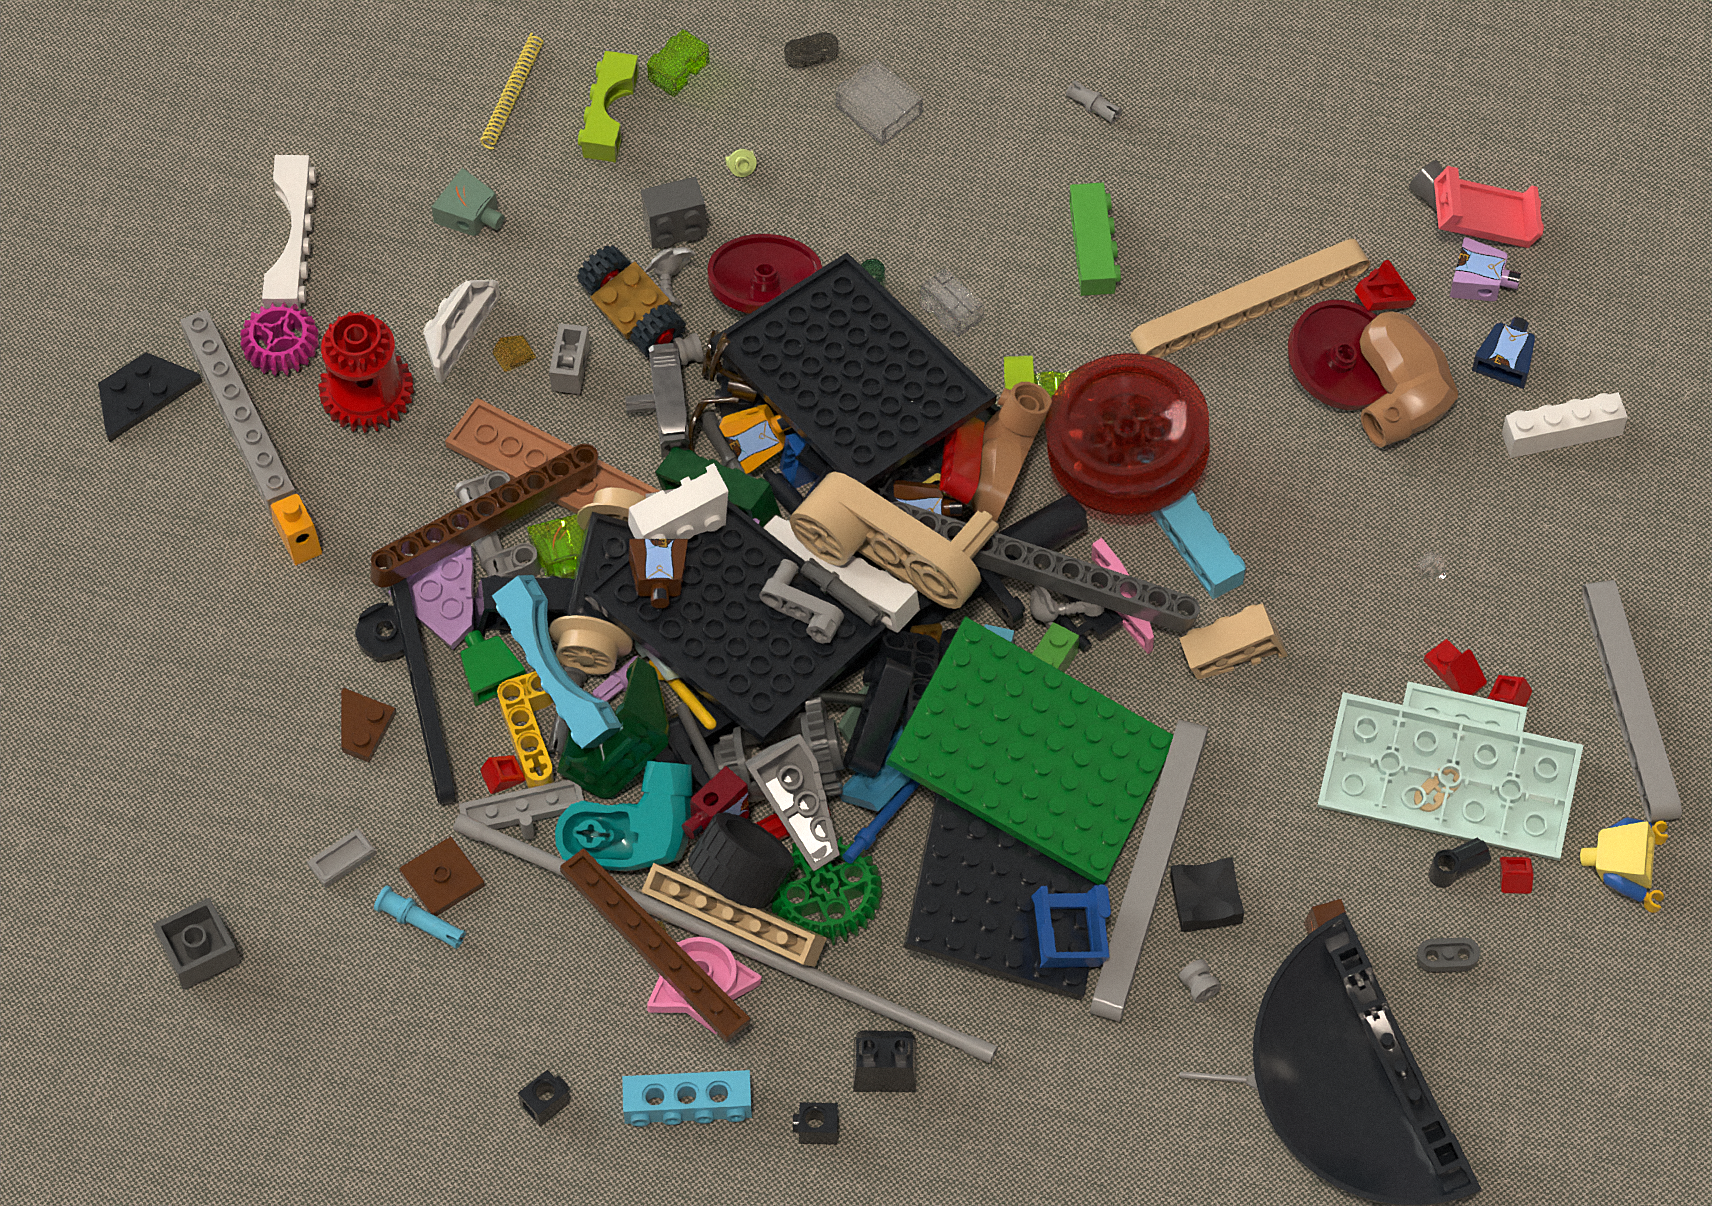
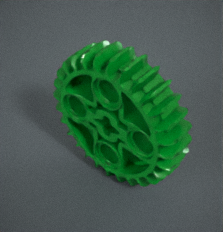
M840 836L837 841L840 855L834 859L846 862L843 859V854L854 841L852 840L847 846L843 845V837ZM793 843L791 855L794 865L770 902L772 903V913L826 938H830L833 946L835 945L836 937L841 936L844 942H847V933L849 932L857 937L858 926L867 930L868 919H875V910H879V899L882 897L881 876H878L879 869L877 865H872V856L864 857L865 850H863L853 863L846 862L832 867L829 861L813 871L807 865L808 862L798 846ZM796 868H799L802 879L787 884L791 873ZM856 876L859 877L861 880H859L858 882H850L847 879L849 877ZM863 896L859 907L851 912L848 901ZM794 897L803 899L800 903H792L789 900ZM818 912L821 922L809 920L805 916ZM833 913H841L843 915L840 919H833L829 916Z

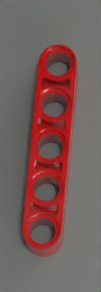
M977 417L972 418L946 435L944 442L939 491L964 504L969 503L979 483L985 422Z

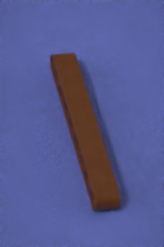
M590 444L577 445L380 548L371 556L370 579L372 583L383 588L392 586L591 481L597 474V449Z

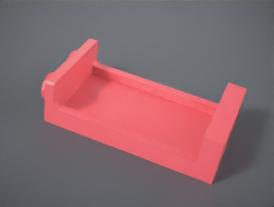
M1447 166L1434 180L1439 229L1529 248L1542 236L1544 224L1541 219V199L1539 198L1537 186H1531L1526 192L1521 193L1459 179L1458 168Z

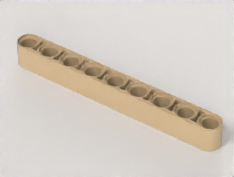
M1348 239L1142 324L1133 330L1130 338L1143 360L1151 362L1359 276L1369 268L1370 261L1357 240Z

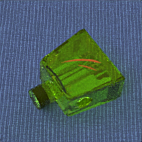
M577 514L528 526L529 543L536 548L540 565L546 577L561 576V578H573L584 535V530L577 522Z

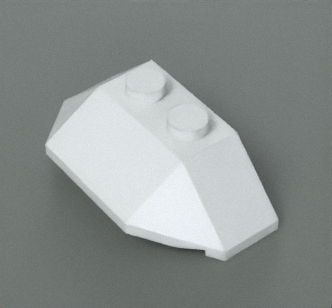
M493 279L465 281L452 291L448 299L444 298L435 318L427 322L423 334L425 335L427 351L437 382L441 384L444 382L500 299L498 281Z

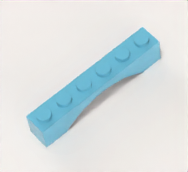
M518 575L494 593L492 597L497 604V611L508 622L512 629L511 634L525 651L528 664L539 675L542 688L551 696L556 704V711L566 721L574 742L581 749L594 748L619 731L621 723L617 716H615L609 703L581 689L560 665L548 632V599L533 575Z

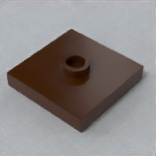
M451 836L399 868L400 874L423 906L434 916L440 915L485 886L481 876Z

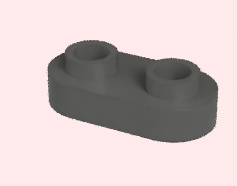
M1466 937L1427 939L1419 945L1416 960L1418 965L1427 972L1468 971L1477 965L1480 949L1475 941ZM1465 954L1468 956V959L1462 960L1458 955ZM1434 955L1437 960L1430 961L1427 959V956Z

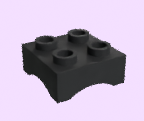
M1232 857L1200 865L1180 864L1171 866L1170 879L1181 932L1243 923L1244 909L1238 891Z

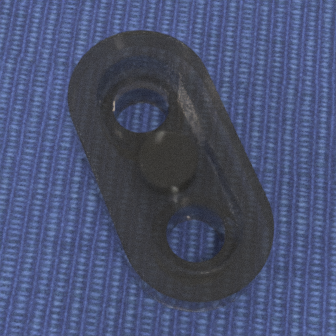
M822 32L791 40L784 48L785 62L793 68H804L831 61L839 52L838 39L831 33Z

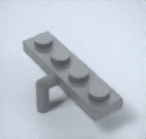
M564 780L459 803V809L461 814L478 820L494 830L520 824L522 836L529 840L534 837L533 821L561 815L570 804L584 801L581 786L571 780Z

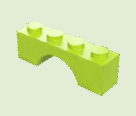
M605 51L603 60L597 62V83H592L591 106H586L585 129H580L578 135V146H582L583 158L616 163L622 141L621 125L607 114V109L615 100L634 94L639 75L638 55Z

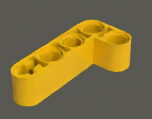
M536 671L506 680L500 684L497 690L500 710L529 788L554 783L552 763L533 714L534 711L550 706L554 701L545 690L541 692L535 691L537 688L542 687L541 679ZM510 696L518 697L513 701L506 700ZM521 721L527 722V724L524 726L515 725L516 723ZM528 747L537 748L532 752L524 751ZM539 766L542 776H538L534 768Z

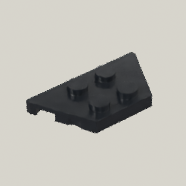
M145 352L100 381L98 387L108 441L111 442L201 384L202 378L200 374Z

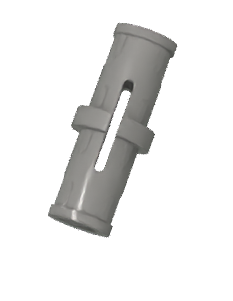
M1076 80L1067 89L1066 96L1085 106V110L1089 113L1094 112L1111 124H1114L1116 122L1115 119L1118 120L1122 108L1104 99L1100 92H1093Z

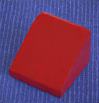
M1498 675L1487 699L1525 707L1531 696L1532 688L1525 677Z
M514 755L489 757L480 770L491 794L501 792L526 780Z
M1500 857L1501 892L1530 894L1534 878L1531 858Z

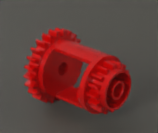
M360 311L359 313L348 312V314L342 317L338 316L335 323L329 324V328L321 342V354L327 373L320 375L322 383L318 384L324 412L325 414L330 413L331 421L339 419L340 427L342 428L350 423L351 431L353 432L358 425L362 426L364 433H366L368 426L371 425L375 431H378L379 423L390 427L389 419L392 418L399 421L398 411L406 413V404L412 403L411 394L414 393L412 373H409L408 364H402L401 356L395 355V341L392 331L382 320L375 318L374 314L369 316Z

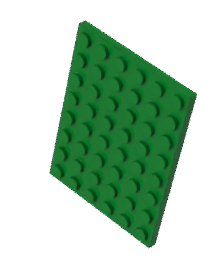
M965 616L886 764L1100 885L1105 883L1167 758L1173 734Z

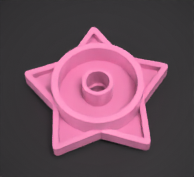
M702 936L676 942L732 1000L761 985V976L735 960L729 949L722 943ZM659 974V979L647 1004V1011L650 1013H687L711 1032L717 1034Z

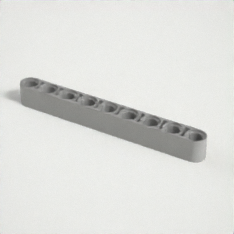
M1614 580L1584 584L1582 587L1584 605L1647 821L1654 823L1679 819L1682 814L1680 798L1616 582Z

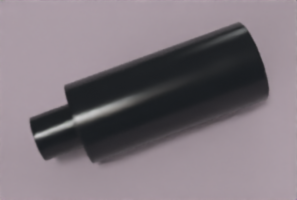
M768 469L763 474V478L772 486L775 498L792 515L804 497L782 473L775 474L772 469Z

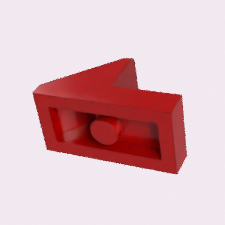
M1447 638L1424 655L1423 661L1454 692L1473 696L1487 685V680L1473 652L1467 649L1461 653Z

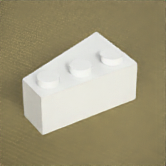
M713 463L705 467L707 473L692 481L689 476L680 481L682 486L667 494L662 490L629 507L628 525L635 539H690L694 535L706 531H715L721 526L726 525L728 489L715 464Z

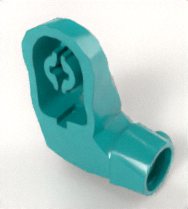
M647 761L641 792H644L638 804L620 803L608 806L588 801L570 804L559 817L555 828L556 847L562 859L567 861L584 848L604 869L616 871L637 870L651 867L653 863L662 865L682 859L689 839L682 829V824L691 817L690 800L691 796H693L692 765Z

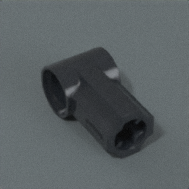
M1477 837L1452 850L1444 849L1438 851L1428 871L1430 881L1440 888L1451 886L1455 879L1490 863L1489 848L1484 840H1480ZM1439 866H1445L1450 871H1444Z

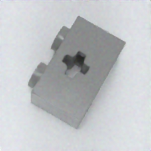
M559 323L549 370L551 391L580 394L590 348L588 327Z

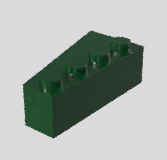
M674 446L655 471L662 490L665 491L679 488L682 486L680 481L688 476L692 481L707 473L705 467L714 463L728 489V500L750 518L758 519L760 521L759 525L763 528L775 515L782 518L772 486L768 481L763 478L756 479L746 475L740 469H731L723 466L717 460H708L700 457L691 450L687 449L685 451Z

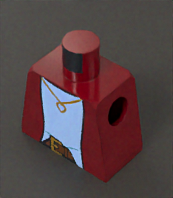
M725 766L690 800L691 817L682 824L685 834L689 838L694 839L704 832L713 816L721 812L736 814L747 819L749 817L748 784Z

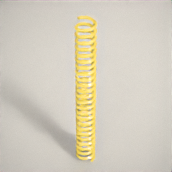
M530 33L513 72L507 81V85L501 94V98L495 107V111H493L489 124H487V128L482 134L483 137L480 139L482 145L488 149H494V147L487 146L483 139L491 145L497 144L496 140L501 135L500 131H503L502 127H505L506 118H509L511 109H513V105L517 101V96L522 91L521 88L524 87L523 83L526 82L525 79L530 74L531 66L534 65L533 62L538 57L537 53L540 52L539 49L544 44L540 37L532 36L533 33ZM533 38L540 40L541 43L535 41ZM530 42L539 45V47L532 45ZM527 51L534 53L535 56L529 54ZM524 55H527V56L533 58V60L528 59V58L525 57ZM523 60H527V61L531 62V64H528V63L524 62ZM521 64H524V65L528 66L529 69L523 67ZM518 68H521V69H523V70H526L527 73L522 72V71L519 70ZM515 77H518V78L522 79L523 82L517 80ZM512 81H515V82L521 84V86L516 85V84L513 83ZM511 86H515L519 90L513 89ZM509 90H512V91L516 92L517 95L511 93ZM506 94L515 97V99L508 97ZM505 99H509V100H511L513 103H509V102H507ZM502 103H506V104L510 105L511 107H507V106L503 105ZM500 107L507 109L509 112L502 110ZM496 116L502 117L504 121L500 120ZM495 121H499L503 125L497 124ZM492 125H496V126H498V127L501 128V129H497V128L493 127ZM490 129L497 131L498 134L492 132ZM486 138H489V139L493 140L494 143L488 141Z

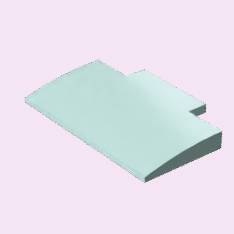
M1413 682L1407 683L1403 705L1343 692L1317 807L1467 841L1478 837L1480 840H1484L1486 845L1560 861L1583 745L1523 732L1528 708ZM1447 769L1456 771L1459 775L1458 781L1454 783V775L1450 773L1446 776L1443 774V771ZM1430 776V779L1438 776V787L1441 788L1440 793L1445 794L1443 804L1435 811H1422L1420 807L1427 803L1435 804L1433 798L1438 792L1433 790L1429 795H1426L1421 785ZM1459 786V788L1454 793L1453 790H1449V788H1456ZM1418 790L1421 792L1422 801L1420 804L1415 805L1414 795Z

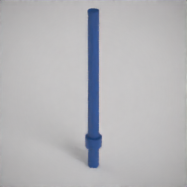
M910 778L908 784L900 788L867 828H862L855 835L853 844L843 854V859L846 862L853 863L863 850L871 847L876 841V835L918 788L920 783Z

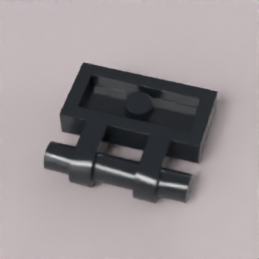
M1065 594L1062 596V600L1065 603L1071 604L1081 601ZM1105 607L1104 612L1098 616L1076 613V616L1083 622L1078 627L1070 619V617L1075 615L1072 613L1070 615L1058 614V617L1053 621L1079 635L1078 647L1083 652L1088 651L1092 647V643L1086 638L1091 633L1098 641H1101L1123 626V619L1116 611Z

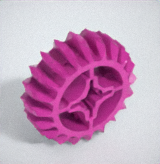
M272 302L269 309L261 306L259 314L251 312V320H245L244 329L240 333L241 349L244 351L245 359L251 361L254 369L260 367L263 374L271 370L274 376L279 371H283L287 376L289 369L293 368L298 372L300 369L299 364L308 366V358L315 357V349L319 345L318 328L315 326L312 316L308 317V312L305 309L299 311L296 304L288 308L285 302L282 303L281 307H276ZM293 328L302 334L301 338L295 336V333L292 332ZM258 340L264 341V344L267 345L266 350L257 344Z

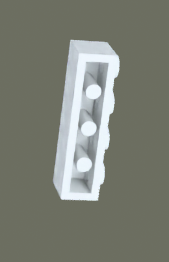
M1619 392L1613 394L1602 393L1589 399H1572L1564 404L1544 405L1538 409L1525 412L1522 410L1515 411L1510 415H1506L1502 436L1509 456L1513 458L1623 435L1627 414Z

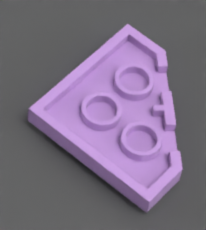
M470 545L407 577L415 618L452 650L474 629L473 549Z

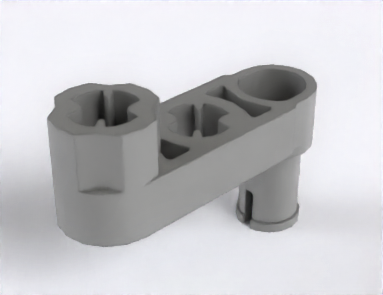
M783 559L773 578L768 579L759 594L760 599L775 610L809 624L806 629L807 633L816 642L822 644L830 643L844 619V614L838 607L789 586L799 568L791 560Z

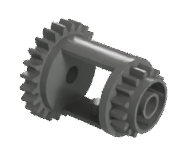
M812 698L809 701H805L806 712L795 714L768 740L803 733L804 741L818 762L826 796L843 794L840 770L845 769V766L843 765L844 754L835 719L828 718L823 698ZM735 727L732 734L719 737V744L714 745L715 762L719 770L727 766L748 784V800L750 803L767 799L745 764L747 760L752 758L749 745L759 743L760 741L743 727Z

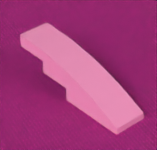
M1102 538L1092 544L1091 559L1098 566L1129 575L1119 558ZM1121 592L1124 597L1132 598L1128 592ZM1117 612L1123 619V627L1147 654L1152 652L1154 635L1150 622Z

